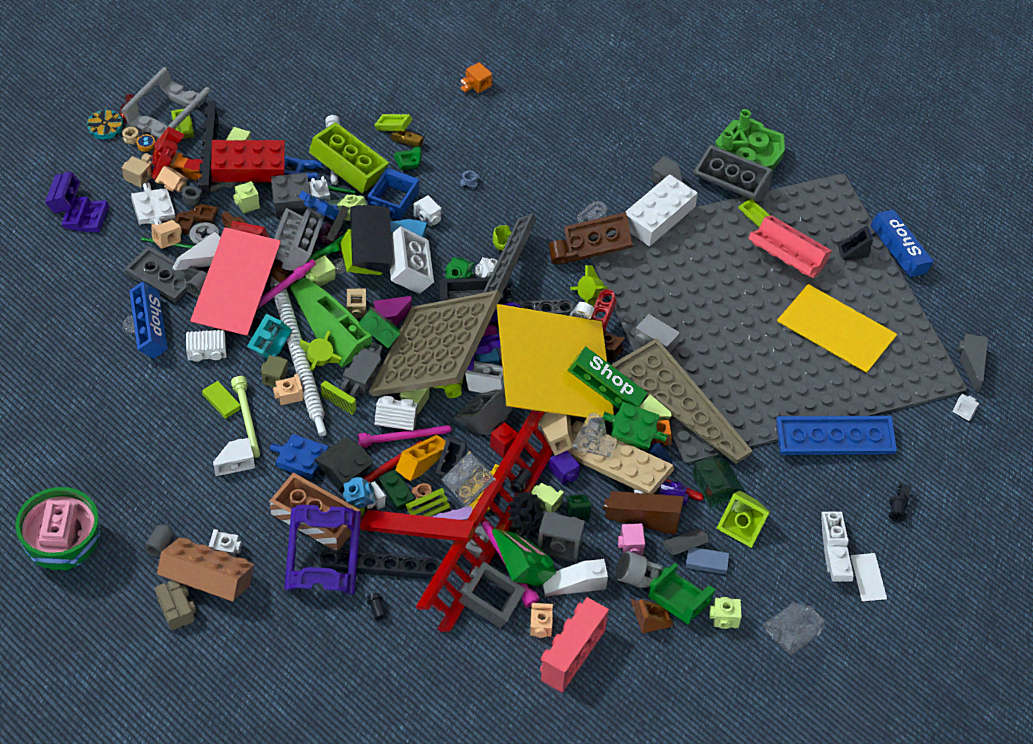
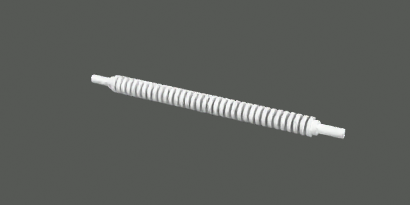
M273 277L270 282L271 289L280 283ZM285 288L274 297L280 320L293 330L287 339L296 374H298L309 417L315 422L319 436H325L326 430L323 423L325 413L312 371L310 370L311 367L307 354L299 346L302 337L287 288Z

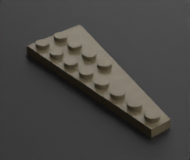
M657 338L612 364L615 369L645 390L647 397L649 395L653 396L671 412L673 417L735 464L752 454V449Z

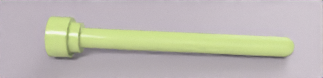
M237 376L231 380L232 388L239 396L253 457L258 458L260 451L245 392L248 387L247 379L244 376Z

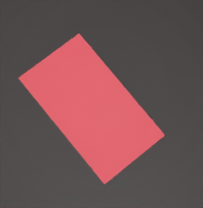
M224 227L190 322L248 336L281 240Z

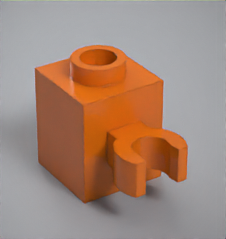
M480 62L466 69V78L461 80L463 84L461 89L464 92H468L471 88L477 93L484 91L492 86V73Z

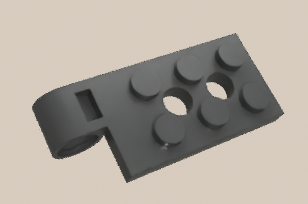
M149 246L124 268L126 275L140 283L144 281L159 290L160 295L174 303L186 292L199 297L207 276L206 272L198 271L192 266L188 269L174 270V260ZM148 267H155L153 270L147 269ZM162 275H170L168 278H161Z

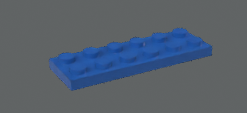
M777 416L776 418L780 455L895 454L897 452L892 416Z

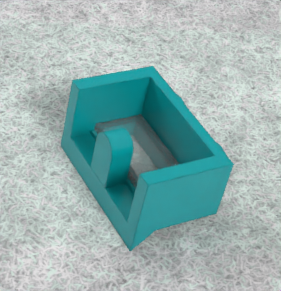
M266 314L247 347L266 360L269 355L277 357L293 330L281 320Z

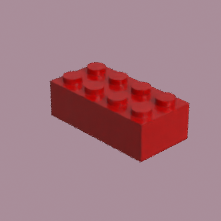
M212 140V182H271V176L285 175V141Z

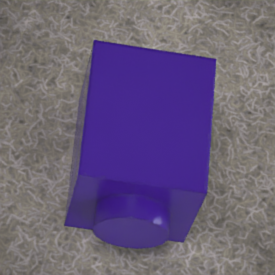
M567 450L550 457L549 469L563 486L568 482L575 481L579 477L580 465Z

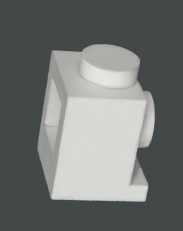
M426 196L414 203V216H419L420 220L427 222V225L430 227L441 221V208L429 196Z
M214 529L209 547L215 551L226 552L229 556L236 558V554L241 552L242 542L239 541L238 535L222 533Z

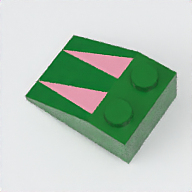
M499 529L492 530L513 582L541 587L556 574L553 566L554 563L550 556L520 534Z

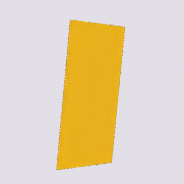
M809 284L777 320L780 324L866 373L897 336L895 332Z

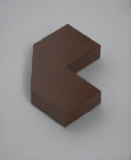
M199 204L190 211L178 213L175 222L180 225L183 234H189L195 221L213 224L218 213V207Z

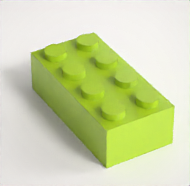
M336 122L312 138L309 153L362 194L374 186L386 168H388L389 162Z

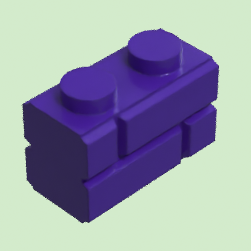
M71 171L55 175L45 204L54 213L71 210L81 181Z

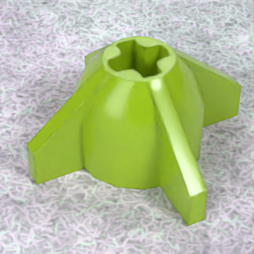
M589 265L585 266V276L579 280L578 287H570V290H578L579 296L585 300V303L593 307L600 292L608 289V286H604L603 281L599 279L593 266Z
M327 331L324 339H315L311 343L300 340L299 346L307 353V358L312 363L310 368L312 371L316 366H323L327 363H340L342 357L333 354V347L327 341L330 331Z

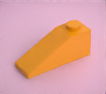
M435 435L404 450L396 471L410 481L423 475L441 458L446 441Z

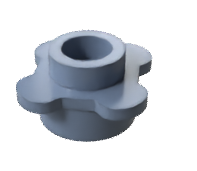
M471 170L465 171L462 174L463 179L460 181V184L472 188L477 187L479 175Z

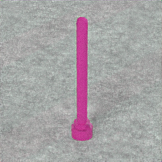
M447 425L374 436L359 433L358 444L363 449H366L368 446H372L373 443L450 433L452 428Z
M483 521L481 524L482 528L504 562L492 533L493 528L488 521ZM516 582L525 588L522 601L526 607H531L532 603H537L540 600L537 592L529 589L527 584Z

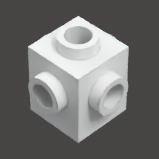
M482 257L480 263L475 268L477 278H490L498 261L493 258Z

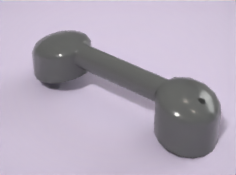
M217 182L211 185L210 193L223 187H234L238 182ZM186 186L182 189V199L187 205L195 206L199 204L200 198L204 197L202 190L199 191L194 186Z

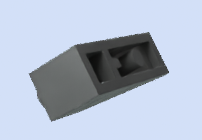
M965 333L964 339L960 340L958 344L960 361L974 391L979 393L984 380L988 338Z

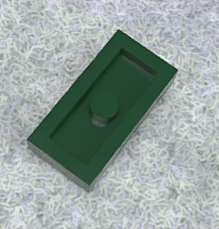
M396 469L378 477L379 484L397 511L405 508L406 504L415 500Z

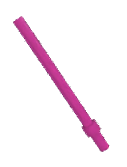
M311 259L302 267H297L293 270V274L262 296L257 310L294 281L303 278L306 275L305 273L316 265L315 261Z

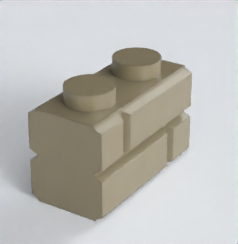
M172 580L167 584L164 583L155 587L156 597L170 630H175L182 627V625L185 626L195 621L193 614L196 613L193 602H188L186 598L189 596L185 584L181 585L180 582Z

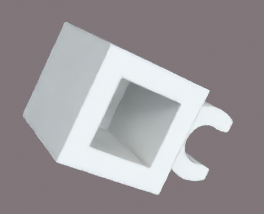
M321 177V180L315 181L312 178L311 182H308L310 194L324 201H329L330 193L326 179Z

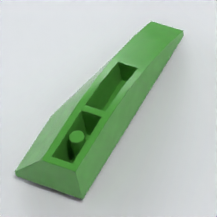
M303 278L290 286L316 339H324L327 331H330L327 341L333 347V354L342 357L340 363H337L341 368L351 363L356 353L358 354L362 348L367 349L372 343V335L359 325L356 318L321 287L307 278Z

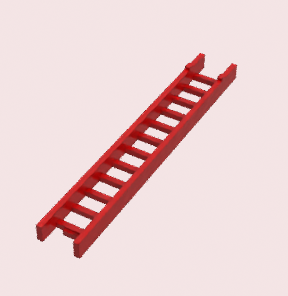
M531 411L467 521H475L478 527L479 523L482 524L483 521H488L484 515L488 508H490L500 519L496 528L492 525L491 527L508 532L512 521H508L511 515L507 513V510H510L511 507L508 505L503 513L493 502V499L498 492L508 503L514 502L511 495L502 487V484L506 477L510 481L516 478L510 471L515 462L521 469L524 468V471L528 469L532 473L523 491L531 492L550 459L553 451L545 436L537 428L544 414L543 411ZM532 433L543 444L539 453L528 442ZM523 448L535 459L531 467L519 456ZM475 531L471 539L482 549L478 559L466 549L468 542L454 541L416 605L418 610L429 609L432 605L437 611L442 610L445 613L437 628L440 632L451 631L465 607L464 604L459 602L462 596L459 593L460 590L457 591L447 580L451 571L453 570L464 581V585L466 582L469 583L472 578L469 575L474 567L477 566L479 568L483 562L489 565L496 553V549L490 539L485 543ZM461 554L473 565L468 575L456 564ZM442 586L454 597L450 607L437 596Z

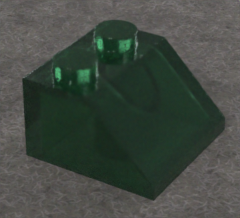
M709 457L694 463L692 477L710 507L730 500L733 494L738 491L746 492L727 461Z

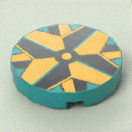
M101 110L93 113L88 118L87 126L89 133L94 135L95 138L105 140L115 137L117 133L119 134L122 131L123 123L118 113L111 110Z

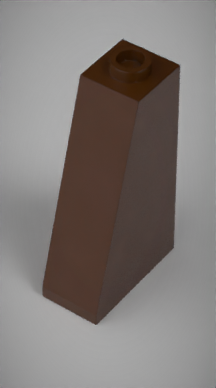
M611 491L609 499L605 498L603 510H606V519L627 524H642L643 528L676 535L684 497Z

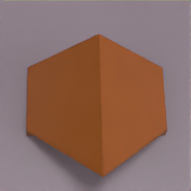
M630 599L642 634L673 626L668 610L661 605L643 599L639 601Z

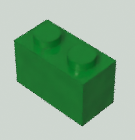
M373 307L369 309L359 322L360 326L387 348L390 347L401 333L399 328Z

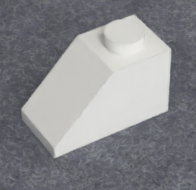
M249 438L237 439L226 445L213 462L215 476L255 468Z

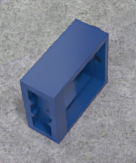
M386 168L368 195V205L390 208V217L401 220L419 192V179ZM388 186L407 193L399 206L380 199Z

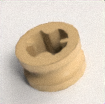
M135 127L125 128L122 132L124 142L127 144L137 143L139 138L138 130Z

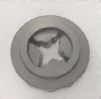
M211 223L196 224L190 230V240H192L193 244H198L214 232L219 235V230Z

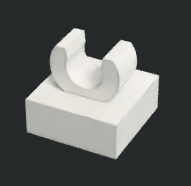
M962 394L952 412L970 421L979 403L976 402L975 398Z
M374 481L371 484L374 488L376 503L368 505L367 508L370 509L375 506L377 510L385 507L386 495Z

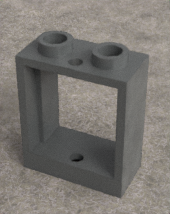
M483 562L479 568L475 566L469 577L472 579L461 588L459 593L462 596L459 602L501 628L508 621L525 588ZM481 576H484L510 593L501 612L472 593Z

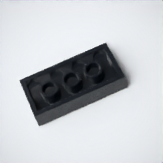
M374 205L351 206L352 266L387 274L393 265L390 208Z

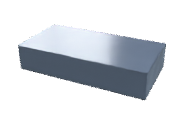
M695 547L688 550L686 568L726 575L729 553Z

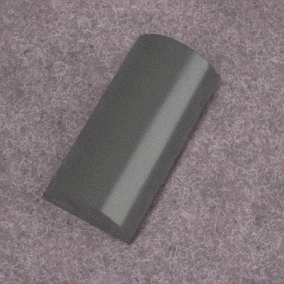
M710 145L693 174L695 177L759 202L764 198L771 185L773 170Z

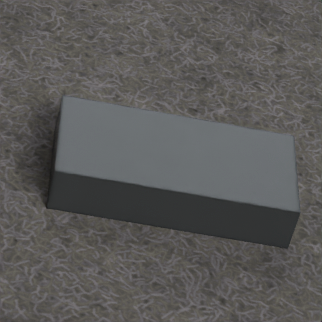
M698 528L663 542L666 551L676 555L709 542L708 534Z

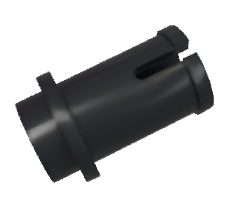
M522 468L517 477L510 482V489L514 493L523 492L532 473L528 469L524 471V468Z
M379 593L370 594L367 597V604L371 607L374 620L381 621L387 617L382 603L383 597Z

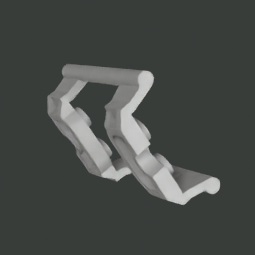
M163 67L121 109V112L125 115L127 124L130 127H135L142 134L150 132L151 136L157 140L167 129V126L149 116H140L137 103L157 83L171 101L186 107L170 123L169 127L176 129L195 108L200 107L207 100V95L211 90L205 87L200 94L194 91L185 92L184 86L173 82L168 69Z

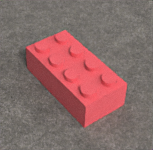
M588 597L583 603L577 605L573 618L567 619L561 635L557 634L552 642L553 646L550 650H546L541 657V681L563 693L606 631L608 608Z

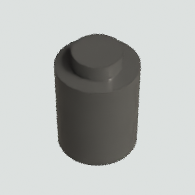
M164 524L157 525L144 546L145 550L155 557H160L161 552L169 546L174 537L172 529Z

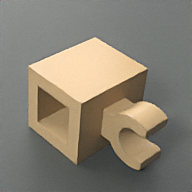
M145 153L141 160L132 156L122 166L124 180L142 188L143 184L147 183L151 178V166L153 164L149 160L152 156Z

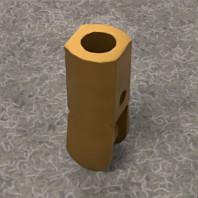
M406 130L395 131V133L391 134L393 141L412 147L421 148L424 142V137Z

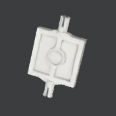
M147 182V185L146 183L143 184L144 192L131 194L139 225L147 223L159 225L166 220L175 219V212L166 188L152 190L150 183Z

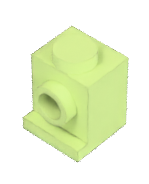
M543 483L539 486L536 485L532 490V495L537 494V500H542L541 507H545L543 512H555L563 503L564 492L561 490L556 492L554 488Z

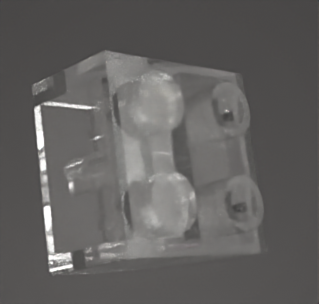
M469 451L441 480L464 506L468 507L495 480V477L486 465Z
M793 602L764 623L762 627L792 656L821 634L825 620L811 606Z

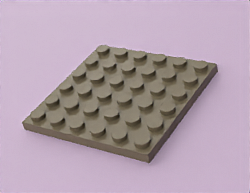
M496 290L411 307L400 329L401 333L387 354L369 393L374 397L460 383L502 296L499 291Z

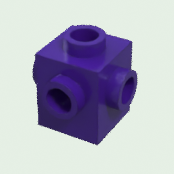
M664 481L661 485L659 495L684 497V506H686L689 494H686L687 487H683V484L680 482L672 481L670 483Z

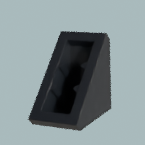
M867 225L837 245L843 260L869 257L873 244L869 227Z
M448 436L435 473L454 480L467 459V443Z

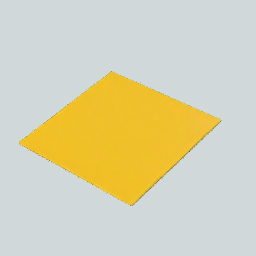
M497 304L506 406L604 420L602 419L604 412L614 415L613 405L567 371L585 346L607 362L602 321Z

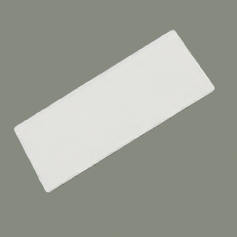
M875 553L851 555L862 601L887 599Z

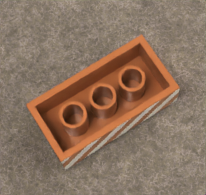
M292 473L269 501L271 515L289 525L291 508H296L297 505H316L321 512H327L331 506L347 507L360 511L358 508L295 473ZM300 523L298 527L299 531L333 550H339L351 536V531L347 525L333 529L310 527L306 523Z

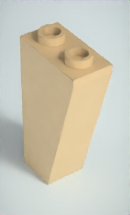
M544 412L538 426L554 455L556 456L573 448L570 415Z

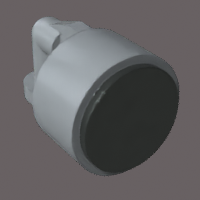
M627 551L618 560L616 577L624 583L639 588L649 587L655 577L659 578L664 567L647 561L644 556ZM646 570L650 571V578L644 576Z

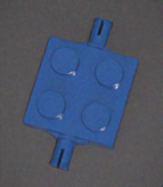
M301 191L299 198L304 200L303 204L316 209V212L323 216H327L335 221L337 218L344 221L347 216L336 205H331L304 191Z
M294 434L291 435L284 446L273 442L270 445V451L280 453L275 461L276 467L310 479L320 470L314 459L328 450L327 445Z

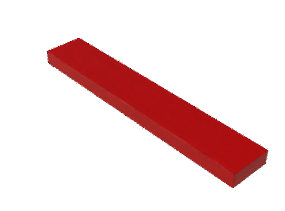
M367 510L360 527L365 531L470 542L477 525L475 521Z

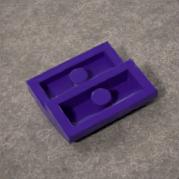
M76 197L72 209L66 211L61 225L64 228L75 231L100 232L110 205L107 200L90 201L88 197Z

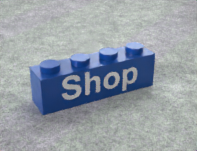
M894 210L877 213L870 226L908 276L913 277L926 274L934 261Z
M143 281L129 290L137 350L154 359L168 349L159 290Z

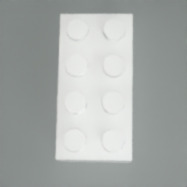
M669 174L626 211L631 234L648 246H651L695 208L698 193Z

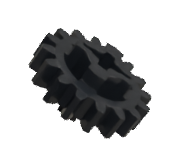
M532 492L517 493V496L512 497L514 502L508 503L511 507L510 510H507V513L511 515L508 521H512L510 527L516 528V534L521 533V536H531L539 532V526H541L544 516L542 511L545 510V507H541L542 500H537V494L532 495Z

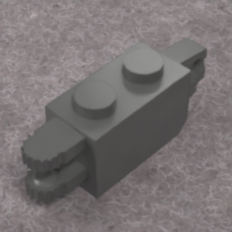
M372 342L367 349L362 348L358 354L354 355L351 366L347 367L343 373L344 381L340 390L346 393L348 389H352L350 396L356 398L359 393L366 395L381 368L380 356L383 351L382 345Z

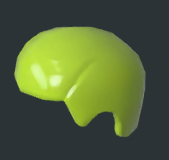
M500 225L493 232V245L500 251H503L511 234L508 225Z

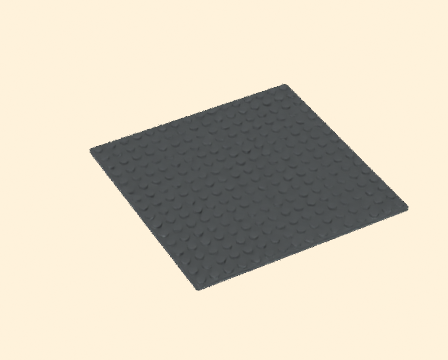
M837 174L768 190L761 201H755L769 215L776 217L832 250L825 266L815 278L799 272L798 269L787 265L778 257L772 256L766 250L755 246L752 243L753 241L748 239L750 233L758 230L759 227L738 208V206L750 200L745 196L695 207L651 246H648L631 234L633 248L590 257L599 279L616 296L617 302L614 312L632 351L634 352L644 346L639 344L634 339L636 327L648 314L680 333L678 345L670 354L750 448L778 441L777 416H876L961 394L967 390L964 381L888 248L870 226L872 220L845 174ZM867 225L873 238L869 257L843 260L837 245ZM614 230L609 231L607 236L614 237L617 232ZM592 235L589 240L594 242L598 240L599 236ZM807 284L897 334L867 373L777 322L778 318ZM671 416L669 419L671 437L684 464H691L724 455L675 417Z

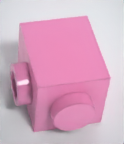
M622 524L621 535L618 536V547L622 548L623 553L630 551L643 555L645 541L642 524Z

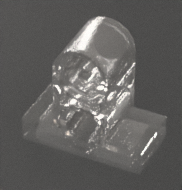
M590 413L573 442V449L610 458L617 445V438L606 435L604 419L599 414Z

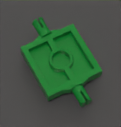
M622 402L616 416L604 412L602 419L613 423V431L610 438L648 451L654 438L665 442L668 435L657 431L658 414Z

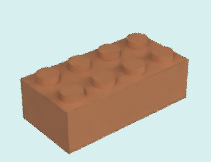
M178 538L161 552L157 574L234 601L250 586L254 564L249 563L243 558L229 556L226 552L212 550L207 545L195 544L187 538Z

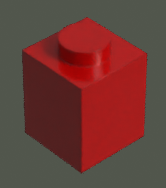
M504 422L491 433L490 447L504 458L518 433Z

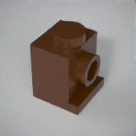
M605 330L603 335L606 358L613 362L623 350L624 338L622 336L619 338Z

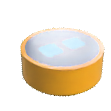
M142 135L137 139L139 150L148 152L155 148L153 136Z

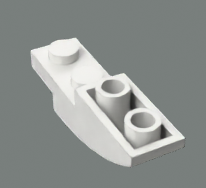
M822 512L824 552L827 570L831 574L832 581H853L854 575L847 548L848 537L842 512Z

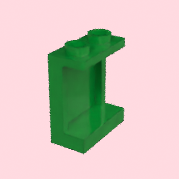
M674 563L670 568L666 567L659 578L655 577L651 581L648 597L686 624H689L711 603L715 589L708 585L701 591L676 573L678 565Z

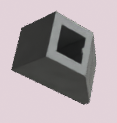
M663 156L652 167L650 180L655 184H659L669 174L683 183L679 164Z

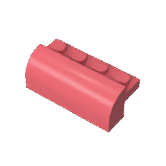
M772 215L764 217L759 229L751 232L748 238L753 241L752 243L755 246L766 250L770 255L778 257L787 265L793 266L799 272L811 278H815L820 273L832 252L829 248Z

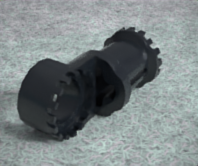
M899 484V489H897L899 491L897 493L898 496L890 498L891 511L888 518L891 521L902 522V520H906L905 507L910 498V485Z

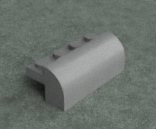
M308 207L303 216L288 208L285 209L273 238L281 240L275 259L283 262L281 268L295 270L297 267H302L309 259L324 216L316 212L315 209Z

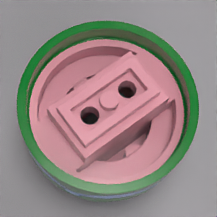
M68 487L50 488L33 495L19 510L15 523L16 533L25 555L37 565L51 570L64 571L81 565L98 546L101 534L98 512L94 502L85 493Z

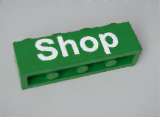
M586 346L576 356L567 370L618 409H620L622 402L639 407L647 394L640 386Z

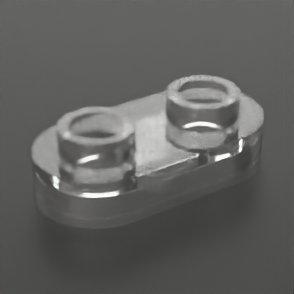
M600 201L591 203L578 214L577 223L605 217L607 206Z

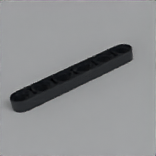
M323 551L319 556L321 568H330L337 572H348L349 566L344 564V560L349 558L350 551ZM358 552L356 573L431 580L436 571L432 573L427 572L426 567L433 565L438 570L440 563L433 558ZM329 556L335 559L330 564L323 561L325 557ZM367 560H372L375 562V565L373 567H366L364 563ZM387 562L396 564L393 569H387L384 565ZM407 564H414L416 569L409 571L405 566Z

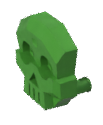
M741 110L739 120H733L715 141V147L774 170L784 157V134L764 128L762 123L750 119L751 112L749 110Z

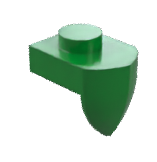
M415 147L411 151L395 153L394 158L400 170L418 168L422 159L420 147Z

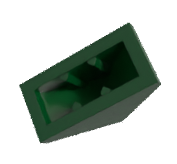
M585 494L565 496L568 517H576L589 522L591 502Z

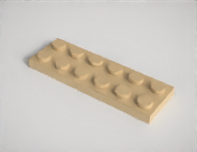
M576 421L571 426L573 448L569 449L568 452L577 462L644 494H654L674 470L672 464L629 444L610 438V435L582 422Z

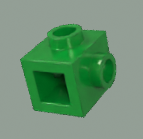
M452 257L451 263L449 262L445 269V278H472V270L475 263L460 257Z

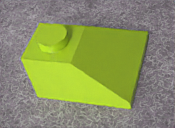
M738 491L733 494L717 529L752 548L770 512L758 500Z

